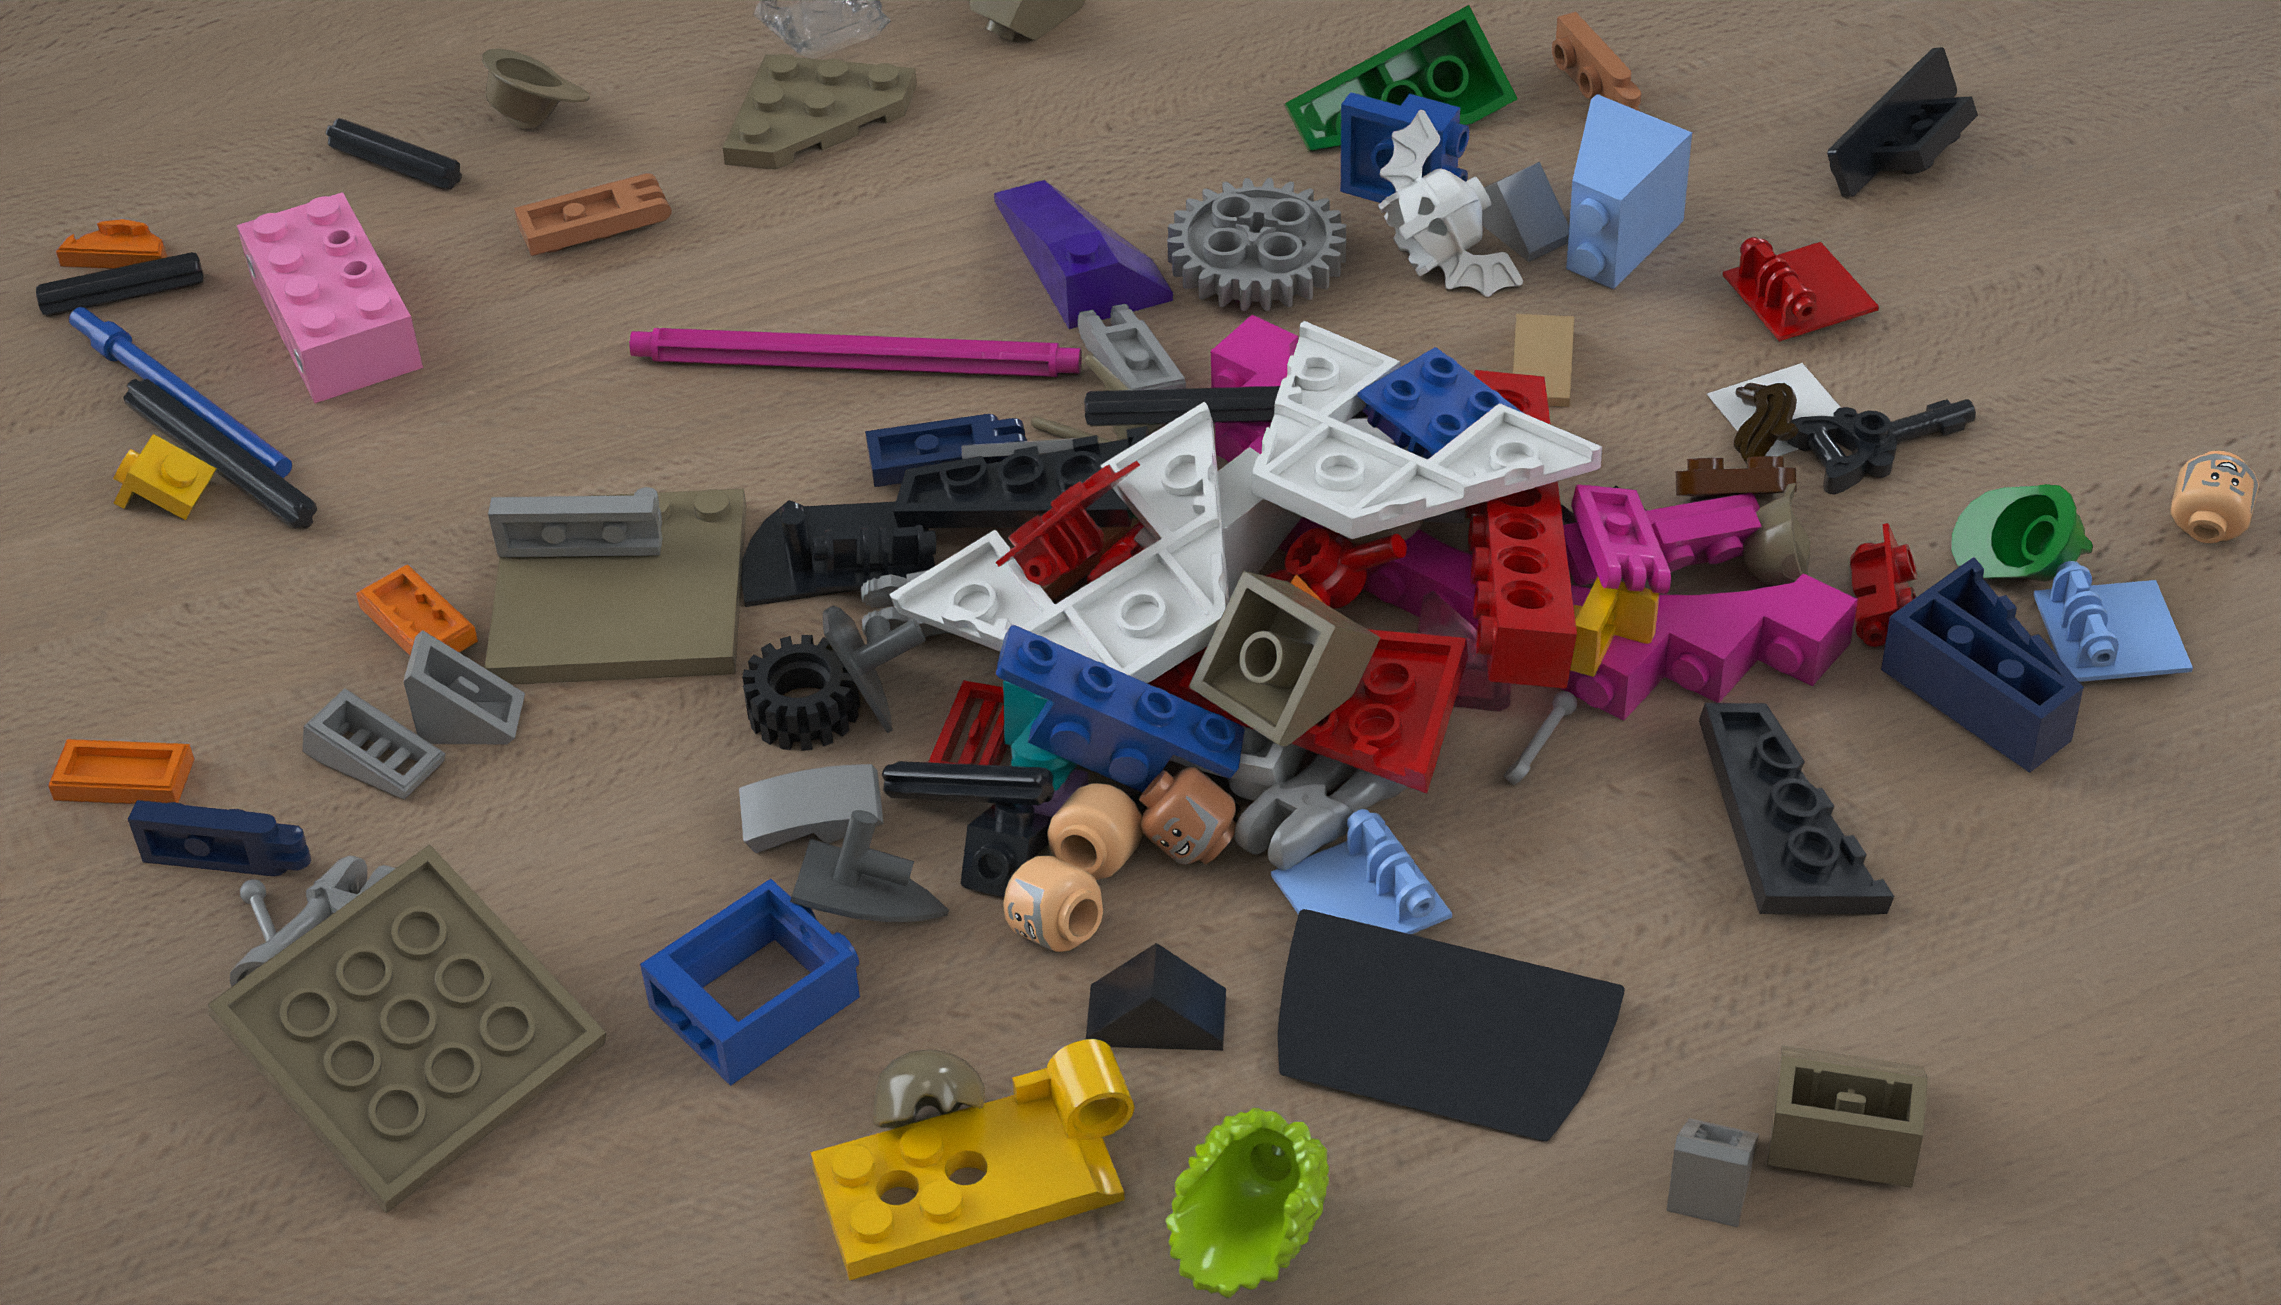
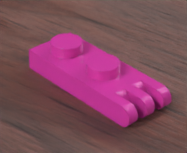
M1576 484L1571 507L1602 587L1618 589L1621 577H1623L1627 590L1643 591L1647 579L1653 593L1667 594L1671 585V571L1637 491Z

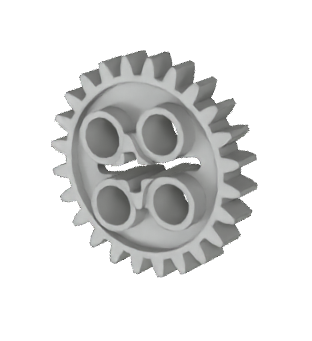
M1245 178L1243 187L1235 189L1227 181L1222 182L1223 192L1219 194L1205 188L1202 190L1203 202L1188 198L1186 200V211L1176 210L1174 212V224L1168 225V262L1172 263L1173 276H1183V288L1185 289L1199 286V299L1201 300L1209 298L1214 294L1219 295L1220 307L1226 306L1233 299L1240 300L1241 311H1246L1252 301H1259L1265 311H1270L1272 300L1278 299L1287 307H1292L1293 295L1295 294L1311 300L1313 299V286L1327 290L1329 288V276L1339 277L1341 274V263H1346V224H1341V212L1339 210L1330 211V200L1328 198L1314 201V190L1311 188L1299 194L1294 193V182L1291 181L1281 189L1274 188L1272 178H1267L1262 187H1255L1250 178Z

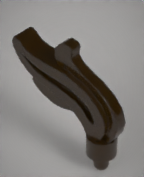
M1748 383L1744 387L1736 389V396L1741 398L1745 405L1756 407L1755 413L1743 423L1734 439V447L1738 453H1741V457L1746 464L1748 457L1765 456L1777 440L1787 441L1798 434L1799 429L1794 423L1791 424L1797 404L1796 394L1792 387L1786 383H1775L1768 386Z

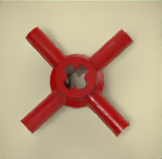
M1323 526V529L1315 528L1305 532L1292 544L1285 558V569L1263 576L1291 583L1297 574L1326 605L1332 609H1338L1349 604L1361 592L1367 578L1366 569L1405 557L1407 547L1405 540L1399 534L1389 535L1355 546L1343 537L1342 534Z

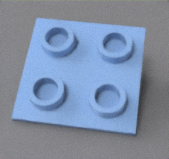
M2068 561L2057 568L2052 589L2034 590L2033 596L2055 653L2079 682L2192 672V664L2156 580L2091 585L2092 576L2089 569L2081 566L2078 562Z
M1360 809L1348 818L1347 827L1349 829L1346 842L1308 856L1290 869L1281 870L1278 868L1271 871V877L1298 915L1300 910L1307 909L1407 934H1414L1452 918L1450 909L1420 871L1412 857L1406 852L1400 841L1397 840L1389 827L1385 825L1383 818L1377 813H1370L1367 809Z

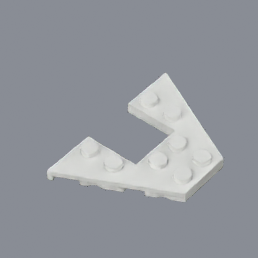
M1303 321L1300 324V337L1294 355L1290 356L1287 364V377L1282 379L1276 397L1271 426L1266 428L1262 440V453L1257 456L1252 471V494L1329 528L1336 533H1340L1350 539H1355L1598 470L1601 467L1602 446L1499 403L1428 460L1345 424L1346 421L1366 407V403L1357 396L1358 392L1400 368V361Z
M1205 402L1201 403L1101 465V468L1110 464L1116 473L1135 461H1138L1140 464L1137 469L1115 485L1113 490L1157 542L1057 604H1054L1040 585L1032 583L1026 578L1024 571L1015 559L998 567L995 562L1011 549L999 533L994 530L890 593L889 595L899 614L1000 652L1006 632L1011 625H1016L1095 661L1102 662L1145 683L1151 682L1208 646L1229 602L1214 429L1208 405Z

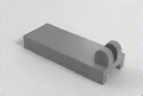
M640 488L634 493V496L491 497L488 517L498 557L660 555L663 539L661 532L662 515L659 508L658 493L653 488Z

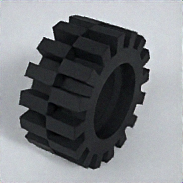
M802 635L801 644L792 645L791 636L780 638V649L776 650L771 643L762 647L763 658L753 654L748 661L749 670L744 669L743 689L751 728L755 734L761 732L764 742L771 745L779 738L780 749L791 751L793 742L796 741L801 743L802 751L813 750L812 740L820 739L823 747L834 743L833 731L843 737L850 731L849 722L856 723L859 716L858 708H860L858 687L827 638L823 637L818 645H814L813 635ZM810 687L820 689L817 693L806 697L792 698L783 696L785 693L797 688Z

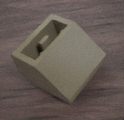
M1782 1045L1767 1165L1912 1188L1924 1132L1928 1083L1924 1066Z

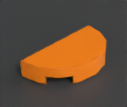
M125 219L97 223L98 231L85 234L77 240L74 234H72L56 251L60 266L114 269L167 257L162 239L152 234L148 225Z

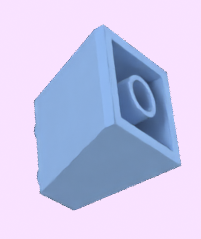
M1598 94L1591 99L1572 180L1567 270L1615 289L1684 221L1692 132Z

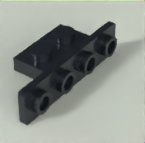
M1943 47L1932 48L1828 149L1827 155L1830 161V169L1835 176L1842 197H1854L1879 171L1902 170L1904 174H1916L1927 170L1934 164V159L1949 144L1957 141L1961 136V132L1978 116L1972 96L1954 97L1957 94V86Z

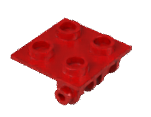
M1751 237L1745 240L1740 247V266L1723 271V277L1779 342L1879 311V305L1822 242L1775 255L1772 245L1766 239Z
M1138 461L1133 462L1116 473L1108 464L1083 483L1080 481L1067 489L1050 503L1052 508L1041 517L1037 515L1008 537L1015 547L995 563L1000 567L1015 559L1030 582L1047 586L1063 574H1067L1080 566L1087 559L1099 554L1104 545V534L1085 509L1140 466Z

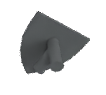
M834 605L823 611L825 637L887 733L893 731L888 702L875 668L925 642L926 638L921 627L915 619H912L891 631L890 623L885 617L873 616L865 625L867 644L865 645L854 620Z
M864 810L852 812L842 848L810 839L790 900L792 903L827 913L880 922L924 921L948 916L949 909L927 889L910 879L914 861L870 848L878 819L874 814Z

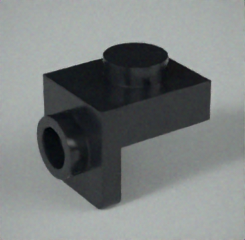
M993 804L967 825L961 885L967 889L1004 897L1006 887L1013 874L1022 864L1034 858L1049 845L1047 832L1052 817L1034 813L1035 808L1032 805Z

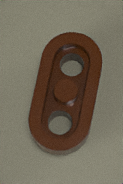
M1784 456L1748 457L1747 468L1724 469V458L1687 459V471L1675 472L1676 496L1740 495L1746 493L1779 494L1784 493L1788 484L1796 483L1795 492H1797L1796 468L1784 467Z

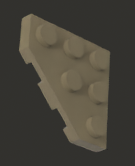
M765 54L723 145L725 165L776 170L795 162V152L815 144L821 150H824L858 136V126L880 117L887 124L905 116L917 87L916 69L897 67L887 63L875 65L845 62L840 59L822 60L794 57L789 54Z

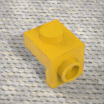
M153 434L141 453L130 449L117 469L113 479L120 482L122 486L114 504L125 509L134 493L186 520L211 481L217 468Z
M1597 577L1583 606L1573 605L1577 637L1570 670L1594 677L1614 635L1645 644L1651 643L1656 633L1659 593H1653L1651 589L1645 587L1643 591H1629L1623 581L1620 582L1618 589L1603 588L1599 577Z

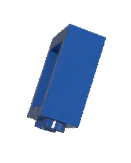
M771 878L640 964L649 1008L730 1086L860 998L856 967L859 966V958L850 941L839 932L831 934L817 921L811 908L790 902L791 896ZM775 940L803 965L810 974L738 1022L703 987Z

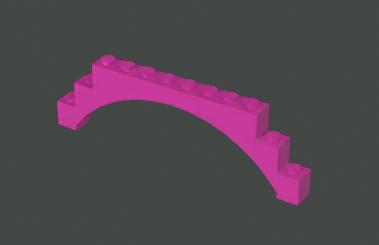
M1251 315L1210 351L1211 388L1280 386L1282 379L1287 377V364L1290 356L1294 355L1298 336L1257 316ZM1272 422L1215 423L1216 455L1231 462L1249 447L1261 454L1262 440L1266 428H1270ZM1302 517L1279 548L1288 552L1292 544L1302 534L1315 528L1323 529V526ZM1418 529L1405 541L1407 547L1405 557L1366 569L1367 578L1362 589L1376 595L1384 602L1391 603L1427 621L1436 628L1443 629L1457 637L1467 638V642L1476 646L1479 619L1473 618L1476 585L1470 582L1472 555L1446 545ZM1804 573L1794 583L1749 591L1702 595H1659L1656 633L1651 643L1645 644L1614 635L1595 676L1592 677L1570 670L1567 689H1560L1568 691L1585 701L1588 705L1599 708L1624 721L1664 677L1678 683L1687 690L1694 691L1716 703H1720L1758 660L1779 672L1788 674L1813 687L1851 644L1858 599ZM1571 585L1573 605L1583 606L1591 589Z

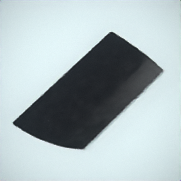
M1302 909L1299 912L1293 933L1282 989L1278 1023L1279 1073L1298 1080L1541 1141H1548L1586 1091L1605 1053L1616 1025L1625 988L1620 984Z

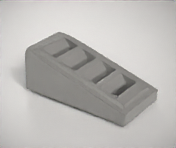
M345 688L306 723L303 728L304 753L328 767L404 800L445 761V753ZM347 731L354 733L349 740L343 737ZM367 740L374 742L367 751L360 748ZM387 749L394 751L395 753L385 763L378 760ZM407 758L417 761L404 775L395 771Z

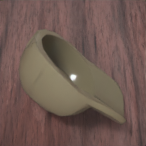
M1796 483L1788 484L1782 498L1766 504L1756 512L1762 527L1743 542V561L1749 573L1771 587L1794 583L1803 573L1808 575L1810 540L1791 508Z

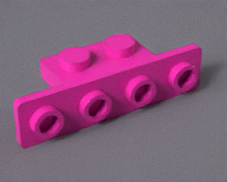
M1752 493L1645 511L1671 572L1685 566L1707 562L1709 564H1718L1734 557L1743 556V542L1762 527L1756 514L1760 507ZM1578 523L1563 525L1568 567L1575 583L1580 586L1595 583L1598 574Z

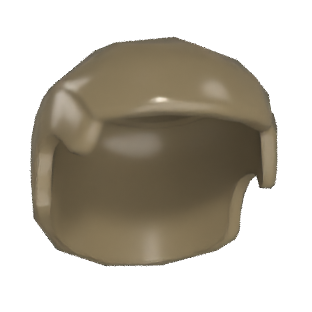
M933 1049L908 1052L892 1060L880 1073L874 1097L873 1124L881 1128L891 1129L912 1124L915 1122L919 1111L925 1106L935 1107L941 1115L957 1111L962 1104L981 1109L984 1105L985 1086L978 1072L966 1060L954 1054Z

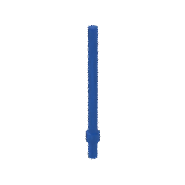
M78 307L70 314V324L88 337L92 348L109 361H120L142 379H149L282 478L290 473L292 461L133 344L131 335L116 323L111 321L104 322L84 307Z

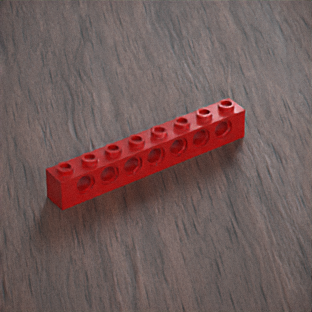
M1484 370L1474 371L1475 377L1491 389L1497 391L1504 399L1524 414L1551 425L1545 376ZM1558 481L1465 507V518L1470 519L1468 551H1473L1470 582L1476 585L1473 618L1479 619L1476 636V654L1487 656L1488 680L1490 682L1567 689L1577 631Z

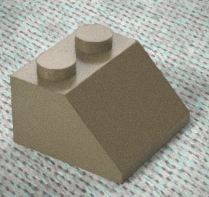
M1243 570L1191 680L1189 688L1274 743L1287 747L1353 696L1381 637L1289 582Z

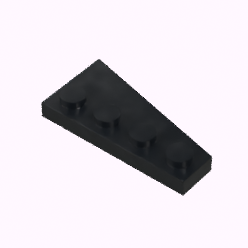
M1148 426L1127 429V439L1099 444L1097 435L1072 439L1073 449L1039 454L1037 446L1014 450V454L996 463L986 464L983 457L978 456L907 469L893 509L898 528L915 527V525H922L923 528H1020L1037 515L1040 517L1052 508L1050 503L1076 483L1086 481L1102 469L1101 465L1149 436ZM1113 488L1085 509L1099 527H1131L1134 513Z
M1705 703L1699 723L1759 914H1887L1895 896L1883 879L1874 881L1863 864L1867 854L1854 835L1845 836L1831 816L1835 806L1823 788L1814 787L1803 774L1804 759L1766 703Z

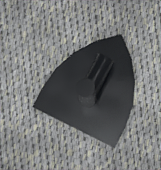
M788 500L765 519L750 539L742 559L741 583L745 607L849 592H816L805 506Z

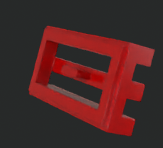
M963 680L928 763L975 764L1000 702L1004 703L1003 687ZM976 698L984 699L977 718L974 720L968 733V739L958 763L949 762ZM1004 704L978 765L1000 766L1008 747L1005 744Z

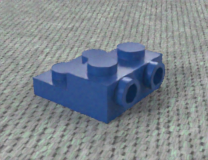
M1350 92L1341 104L1340 192L1381 203L1385 198L1396 192L1393 184L1380 176V170L1390 162L1393 156L1394 144L1392 133L1410 125L1419 110L1426 112L1440 136L1438 146L1428 156L1422 166V177L1435 169H1445L1466 182L1468 173L1467 170L1458 168V158L1463 155L1467 147L1470 131L1469 126L1460 124V107L1409 94L1400 106Z

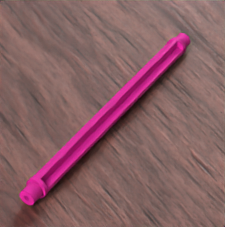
M654 328L652 332L632 331L629 341L631 356L652 357V360L656 362L1058 377V373L1080 374L1082 364L1081 348L1059 347V343L676 328Z

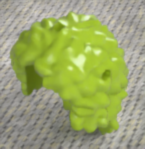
M1252 1108L1247 1113L1240 1112L1235 1116H1226L1221 1125L1214 1126L1206 1135L1204 1143L1196 1145L1195 1152L1197 1155L1189 1157L1188 1163L1190 1168L1184 1170L1176 1179L1174 1186L1177 1196L1172 1200L1173 1213L1166 1218L1167 1229L1172 1232L1168 1241L1171 1246L1170 1257L1175 1260L1180 1259V1276L1191 1279L1196 1290H1207L1211 1294L1219 1293L1225 1298L1234 1296L1241 1287L1248 1290L1256 1289L1261 1280L1268 1282L1278 1280L1280 1268H1288L1291 1259H1294L1301 1251L1302 1245L1308 1242L1309 1233L1315 1227V1221L1323 1213L1326 1188L1329 1184L1327 1149L1319 1139L1311 1138L1309 1128L1304 1122L1288 1124L1277 1112H1265L1260 1108Z

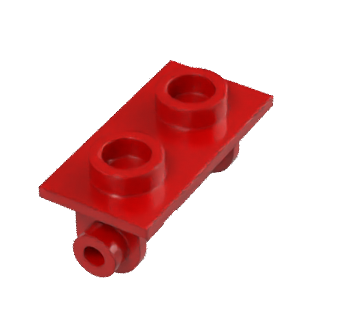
M1889 523L1882 524L1884 542L1878 544L1863 543L1856 548L1850 557L1852 587L1858 599L1855 614L1856 634L1865 644L1872 647L1885 644L1890 616L1917 597L1914 589L1908 586L1909 581L1917 579V571L1911 549L1908 544L1898 546Z

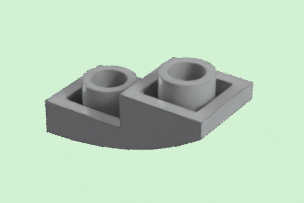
M872 764L808 769L768 778L739 788L743 840L755 853L811 833H815L827 844L845 838L851 814L855 810H864L874 814L878 819L876 826L884 824L878 770Z

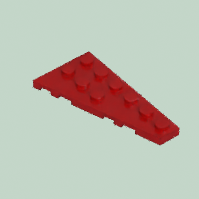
M1367 629L1381 638L1353 696L1291 744L1427 794L1468 660L1467 638ZM1207 647L1147 683L1208 711L1219 714L1235 723L1253 729L1189 688Z

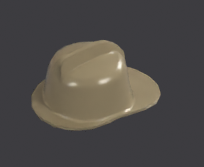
M489 49L482 54V63L488 69L486 84L487 101L520 129L535 128L552 114L560 101L575 103L586 102L590 99L587 91L560 77L547 65L530 56L505 49Z

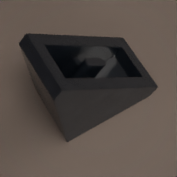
M1155 943L1091 984L1086 1039L1101 1040L1110 1047L1223 1051L1226 988L1158 943Z

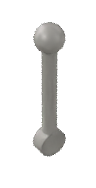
M1562 691L1554 696L1552 701L1554 709L1519 759L1504 774V778L1513 786L1520 782L1531 768L1529 765L1563 716L1571 715L1576 710L1577 700L1574 694Z
M250 879L242 884L240 897L245 903L251 904L264 939L267 942L277 932L263 900L266 896V887L260 880Z

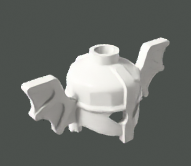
M1419 110L1410 125L1392 133L1394 144L1393 156L1390 162L1380 170V176L1391 182L1396 191L1378 204L1381 212H1386L1384 218L1387 224L1395 228L1396 234L1393 238L1400 251L1410 253L1409 262L1413 268H1416L1415 271L1418 276L1439 266L1445 274V288L1447 290L1458 287H1470L1478 290L1485 297H1490L1497 290L1504 287H1520L1523 284V279L1507 253L1473 255L1466 251L1482 239V211L1492 205L1479 179L1474 176L1465 182L1445 169H1435L1422 177V166L1428 156L1438 146L1440 136L1426 112Z

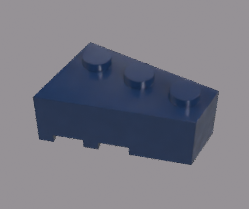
M1973 557L1890 616L1881 670L2030 773L2072 741L2084 687L2039 634L2031 636L2015 617L2017 607L2007 595L2001 597L1996 595L1983 579L1985 569Z

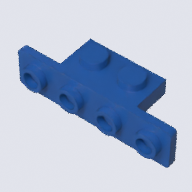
M1011 625L1006 632L996 675L1002 680L1048 699L1031 726L1028 743L1142 793L1152 780L1161 773L1173 755L1226 778H1232L1239 769L1245 732L1242 725L1019 626Z

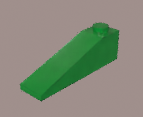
M1467 5L1286 102L1284 106L1308 151L1341 146V104L1350 92L1400 106L1409 94L1460 107V124L1471 125L1516 101L1518 98L1473 11Z

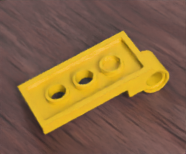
M1086 1039L1071 1043L1053 1055L1048 1062L1047 1068L1012 1077L1014 1095L986 1102L981 1109L974 1107L965 1108L810 1152L815 1177L849 1281L1125 1201L1123 1187L1102 1137L1111 1135L1125 1126L1133 1116L1135 1105L1111 1047L1107 1043L1096 1039ZM967 1167L977 1168L985 1173V1176L980 1181L971 1185H958L949 1180V1177L955 1171ZM896 1187H907L917 1193L911 1201L902 1205H890L880 1199L885 1192Z

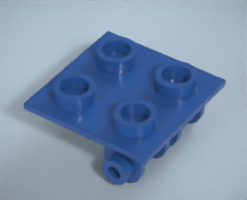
M1437 347L1365 387L1357 395L1366 403L1363 412L1368 415V424L1378 428L1390 437L1398 447L1405 448L1409 445V452L1420 457L1423 455L1422 458L1427 460L1499 403L1522 412Z

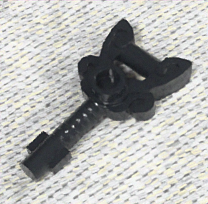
M1948 399L1927 405L1926 411L1923 413L1921 412L1895 421H1890L1885 414L1878 411L1870 410L1858 414L1853 408L1843 407L1838 408L1833 413V416L1821 415L1792 419L1791 424L1794 423L1799 432L1795 437L1787 440V443L1804 452L1812 450L1826 468L1823 483L1824 491L1828 494L1836 495L1859 483L1867 473L1873 477L1880 478L1890 475L1897 444L1939 431L1943 436L1962 431L1966 423L1975 420L1976 412L1973 403L1969 399L1950 403ZM1836 442L1850 450L1853 454L1846 456Z

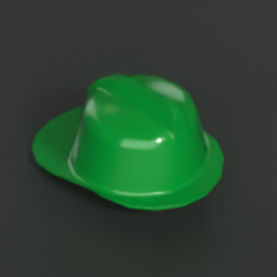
M2044 484L2038 486L2003 487L1987 491L1971 501L1958 517L1953 529L1951 552L1959 567L1975 557L1985 569L1983 575L1985 579L2026 578L2046 582L2054 580L2056 570L2061 564L2068 561L2076 562L2080 555L2092 553L2093 544L2085 536V528L2080 516L2076 513L2077 508L2072 494L2060 485Z

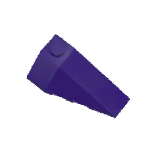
M1042 180L994 193V202L1069 329L1078 327L1079 312L1094 310L1101 320L1111 318L1112 306L1127 304L1129 309L1134 312L1173 301V291L1150 257L1047 181Z

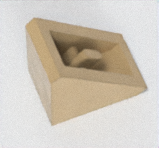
M1516 314L1513 373L1545 376L1548 406L1569 407L1574 316Z

